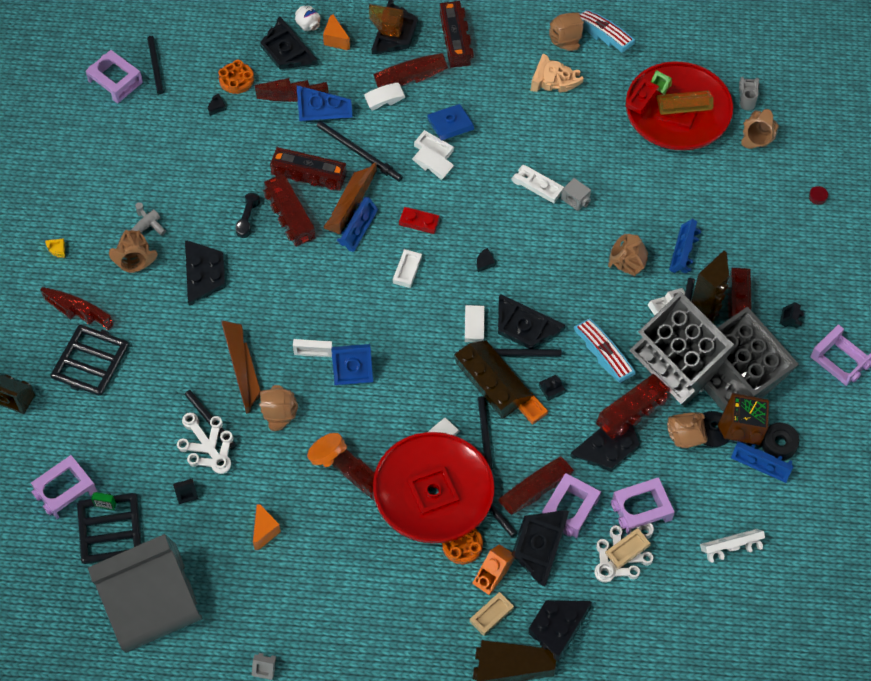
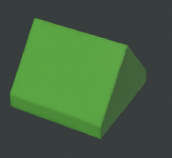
M656 70L651 82L659 86L658 92L665 94L672 85V78Z

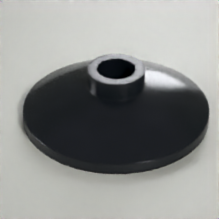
M717 411L704 412L705 418L703 420L708 441L704 445L720 447L727 444L730 440L724 439L719 427L714 428L711 426V424L718 426L723 414Z

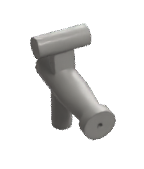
M140 202L136 203L137 215L143 218L131 230L143 232L152 226L161 236L164 235L166 230L157 222L160 219L159 214L154 209L146 214L143 204Z

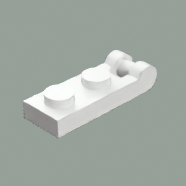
M522 165L518 170L519 172L511 178L516 185H522L552 203L557 201L564 188L526 165Z

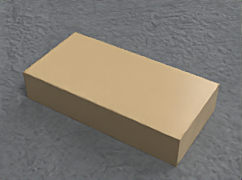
M637 528L605 551V554L615 567L620 569L650 547L651 543Z
M499 592L470 618V623L485 636L514 609V606Z

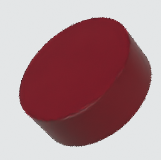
M821 186L813 187L809 193V200L816 205L824 204L828 197L827 190Z

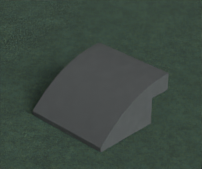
M680 291L638 331L642 338L629 351L685 407L714 376L735 345Z
M746 307L717 327L735 346L718 371L704 386V390L724 412L732 393L763 398L799 364L756 315Z

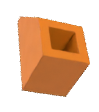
M500 544L490 550L472 584L490 595L515 558L512 556V552Z

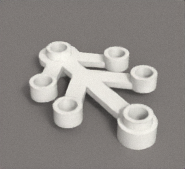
M185 414L182 418L183 425L186 429L192 430L202 444L190 443L187 439L183 438L177 442L178 449L181 452L209 453L212 459L199 458L196 453H191L187 457L189 465L192 467L198 465L212 467L213 471L218 474L227 473L231 468L228 452L230 443L233 441L232 433L230 431L221 433L220 438L223 443L220 453H218L215 448L220 428L223 426L221 418L218 416L211 418L210 424L212 428L208 439L199 427V419L196 414ZM191 417L193 418L192 421L187 422V419ZM215 421H220L218 425H213ZM226 435H230L228 440H224ZM187 443L185 447H180L181 444ZM192 458H197L195 462H191ZM220 461H224L222 466H218Z
M651 523L637 527L640 531H648V534H643L647 539L652 536L654 528ZM617 525L610 529V537L613 539L614 546L621 540L622 528ZM617 530L620 534L615 535L612 531ZM600 539L596 545L600 564L595 568V577L604 583L610 582L617 576H628L632 580L637 579L640 574V569L637 566L633 565L629 568L617 569L611 560L608 562L605 551L608 550L609 543L605 539ZM605 544L606 548H600L599 545ZM644 552L628 563L641 562L643 565L649 566L653 562V555L650 552ZM648 556L650 561H645L643 557ZM635 570L637 574L632 575L630 571ZM607 571L608 575L604 576L601 572Z

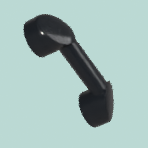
M256 193L245 195V209L242 218L236 223L235 228L236 234L240 238H247L251 234L248 222L252 208L260 204V197Z

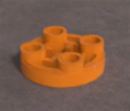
M235 60L233 63L227 64L218 72L220 86L223 90L232 94L243 93L249 90L254 83L252 69L241 60Z
M330 433L318 439L310 447L307 457L313 465L329 467L333 464L334 458L347 449V445L339 433Z
M477 529L460 539L442 543L445 556L456 564H469L475 561L480 556L483 548L482 536Z

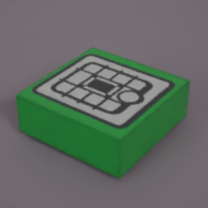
M93 492L91 499L95 507L115 510L116 502L113 495Z

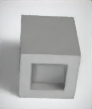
M573 178L562 189L561 199L579 211L590 203L591 189Z

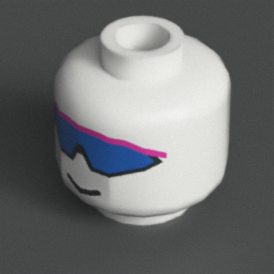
M301 6L296 11L295 21L304 31H314L319 27L321 17L313 7Z

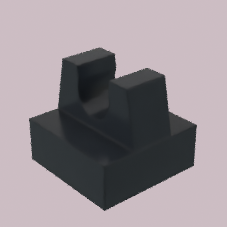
M794 302L783 307L779 324L784 327L792 326L795 328L802 326V322L798 320L804 316V313L800 310L801 305Z
M558 375L539 382V387L547 401L565 393V388Z
M193 478L173 484L179 504L198 499Z

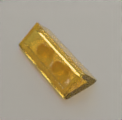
M710 91L657 96L661 114L713 109V96Z

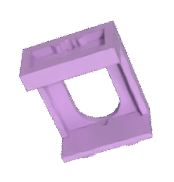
M112 50L102 55L98 61L90 65L86 70L88 82L91 83L94 80L108 90L112 95L113 101L117 104L143 83L141 72ZM112 64H116L128 73L117 84L103 74Z
M838 324L814 347L811 358L847 386L851 381H857L863 369L868 370L870 368L871 353L866 355L842 336L844 328ZM834 344L857 362L858 366L851 373L844 372L824 356Z
M72 455L31 482L34 489L31 491L37 501L42 500L44 502V510L49 516L53 514L56 519L59 518L58 511L85 492H88L90 496L93 492H97L92 480ZM69 469L79 483L59 497L47 498L43 494L44 487Z
M565 473L542 513L557 511V506L566 491L583 499L584 501L576 515L566 520L563 530L565 535L577 538L579 530L593 506L597 505L601 491Z
M659 477L615 491L611 500L614 512L617 511L620 517L618 518L620 527L625 529L627 535L631 533L633 528L663 519L664 522L671 521L675 513ZM651 491L658 507L633 515L624 509V502L631 497Z

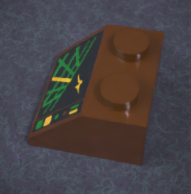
M732 393L718 423L724 439L760 445L768 429V399Z

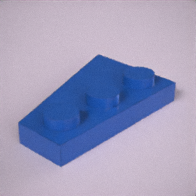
M297 85L299 121L353 118L351 99Z

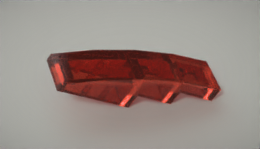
M443 53L409 60L373 75L378 88L393 83H399L402 86L413 80L416 83L448 69Z
M289 78L254 85L256 98L270 101L298 102L297 85L329 94L327 82L309 85L308 80L290 83Z
M45 287L40 289L44 300L70 320L77 315L89 325L95 320L107 330L113 326L111 316L97 306L62 291Z
M346 449L334 458L332 465L357 488L375 501L373 495L375 471L373 472L360 458L357 460Z
M560 456L517 484L499 498L498 501L513 515L539 500L542 494L555 488L564 474L572 475L574 469Z

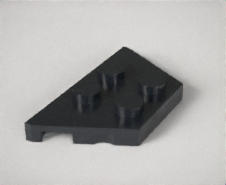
M389 0L371 49L372 54L409 49L418 24V17L408 13L403 7L399 8L396 6L393 0Z
M278 17L276 25L269 29L268 34L260 42L261 48L279 69L318 64L316 57L281 17Z
M187 240L185 241L188 305L191 306L194 304V301L201 297L207 298L213 292H218L225 288V270L222 251Z
M502 294L499 295V335L528 349H534L565 329V324Z
M631 419L611 434L602 426L573 450L570 457L573 459L577 457L588 461L587 464L600 466L602 469L610 472L613 471L640 446Z
M567 510L525 515L512 556L540 586H546L569 514Z
M546 600L531 623L528 634L534 640H537L545 650L549 649L554 654V659L559 662L590 611L592 602Z

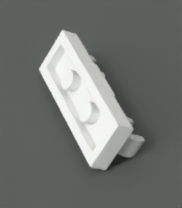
M754 529L702 543L700 547L701 551L707 553L708 561L713 563V555L715 553H718L719 559L724 560V553L721 551L723 549L735 551L739 550L740 546L745 545L746 550L752 552L751 546L753 543H756L757 549L761 550L763 544L760 539H764L765 534L762 530Z

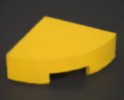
M64 239L45 241L47 249L52 255L66 258Z

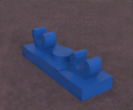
M364 197L363 201L357 204L359 208L353 211L354 215L346 230L342 231L341 239H337L339 244L345 246L349 251H355L378 211L370 197Z
M694 219L685 222L680 227L669 268L673 273L679 270L683 273L691 271L686 266L693 263V260L688 258V255L693 249L692 244L699 241L695 235L701 233V230L696 228L697 221Z
M737 442L731 459L780 481L787 482L794 467L791 460L786 463L782 461V456H779L777 459L766 452L755 449V444H752L750 447L744 444L745 442Z

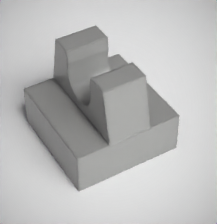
M263 653L255 654L252 664V676L272 680L275 673L276 656L266 657L263 656Z

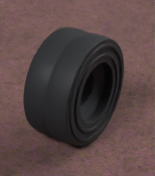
M786 423L770 425L762 440L764 452L777 459L779 456H782V460L791 458L799 445L797 431ZM783 438L786 444L783 446L778 445L775 439Z

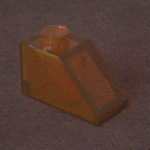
M369 4V19L382 34L399 37L404 21L403 10Z

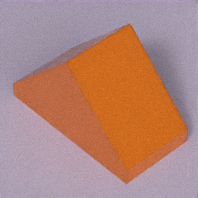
M334 14L330 15L323 33L324 45L349 50L350 38Z
M259 504L256 506L253 535L254 550L261 549L281 532L279 523Z

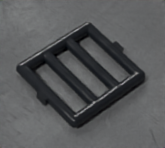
M79 325L50 377L70 385L71 389L76 391L81 389L101 396L128 349L129 342L109 335V332L103 329L98 331L84 325ZM83 333L120 347L116 354L113 355L78 341ZM73 349L111 363L107 371L69 357ZM64 365H68L101 377L102 380L98 387L60 373Z
M136 493L113 496L116 503L130 501L131 512L86 518V508L94 507L92 499L78 501L80 556L83 564L101 562L127 551L121 550L89 555L88 545L130 538H133L134 547L142 544L138 496ZM131 520L132 530L87 536V526Z

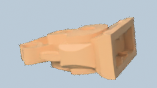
M542 54L532 79L530 91L538 92L542 87L547 91L558 89L559 93L566 92L582 84L584 78L583 76L576 78V76H580V70L572 71L571 68L564 66V64L558 61H550L547 55Z

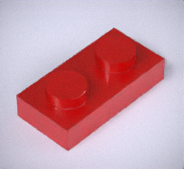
M643 78L627 100L625 107L641 115L658 92L659 86Z
M404 207L399 220V226L435 234L439 215Z

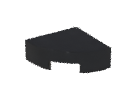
M219 93L212 97L208 105L210 116L226 110V106Z
M488 248L484 249L477 257L476 267L478 272L495 266V261Z

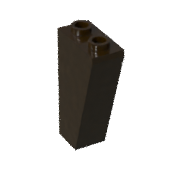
M481 640V647H476L475 659L479 660V665L474 667L473 680L528 681L553 677L556 660L554 659V654L549 649L545 650L543 647Z

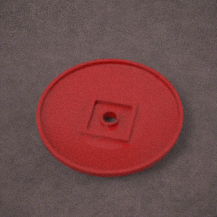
M677 61L660 63L641 72L631 83L627 92L626 102L643 78L651 82L656 70L672 78V85L665 94L657 92L641 115L626 108L627 116L634 129L642 137L655 145L672 150L702 148L720 138L730 124L733 114L731 94L724 82L704 67ZM679 108L682 112H675L674 109Z
M424 432L408 436L386 451L375 470L373 495L377 509L383 519L401 535L418 542L446 543L468 535L483 522L492 505L494 479L486 459L470 443L446 433ZM434 487L439 492L432 495L428 492V489Z

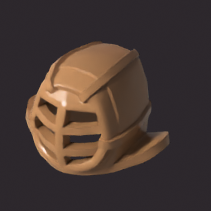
M565 13L558 15L552 20L549 36L554 45L568 51L580 48L578 42L582 38L584 24L580 13Z
M764 109L762 112L755 110L749 119H746L743 123L744 137L741 140V144L745 148L765 147L776 139L779 125L773 120V113L770 109Z
M125 230L117 248L109 249L110 259L123 271L129 273L138 272L155 261L158 255L156 250L149 251L148 242L139 230Z
M633 234L620 236L611 249L608 267L611 268L612 264H614L617 269L636 276L645 268L648 259V252L642 239L638 235Z
M274 385L269 390L260 391L261 403L259 405L264 419L269 422V429L271 431L282 430L296 417L298 404L294 393L283 389L280 385Z
M684 413L668 417V433L677 447L690 448L708 441L703 420L705 415L703 413Z

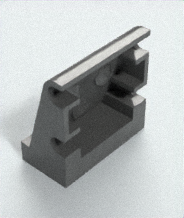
M165 534L88 567L92 583L96 585L118 643L125 653L203 619L196 608L197 601L190 581L184 574L183 569L185 567L178 547Z

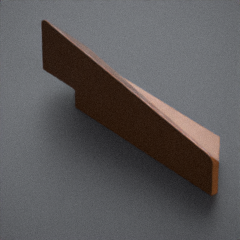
M373 163L369 168L353 173L331 214L332 216L324 225V229L341 235L346 224H349L353 217V211L358 208L357 204L361 202L376 174L377 163Z
M221 321L245 412L248 414L254 402L260 397V388L247 342L244 343L243 328L241 324Z

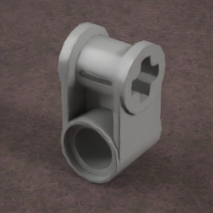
M740 77L739 93L740 107L749 111L755 108L758 97L759 78L744 79V77Z

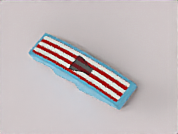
M588 9L580 13V17L584 21L583 29L596 40L601 39L609 47L613 45L621 53L635 44L634 38L603 16Z
M590 318L574 326L575 332L586 342V347L597 357L598 363L619 383L636 374L616 345Z

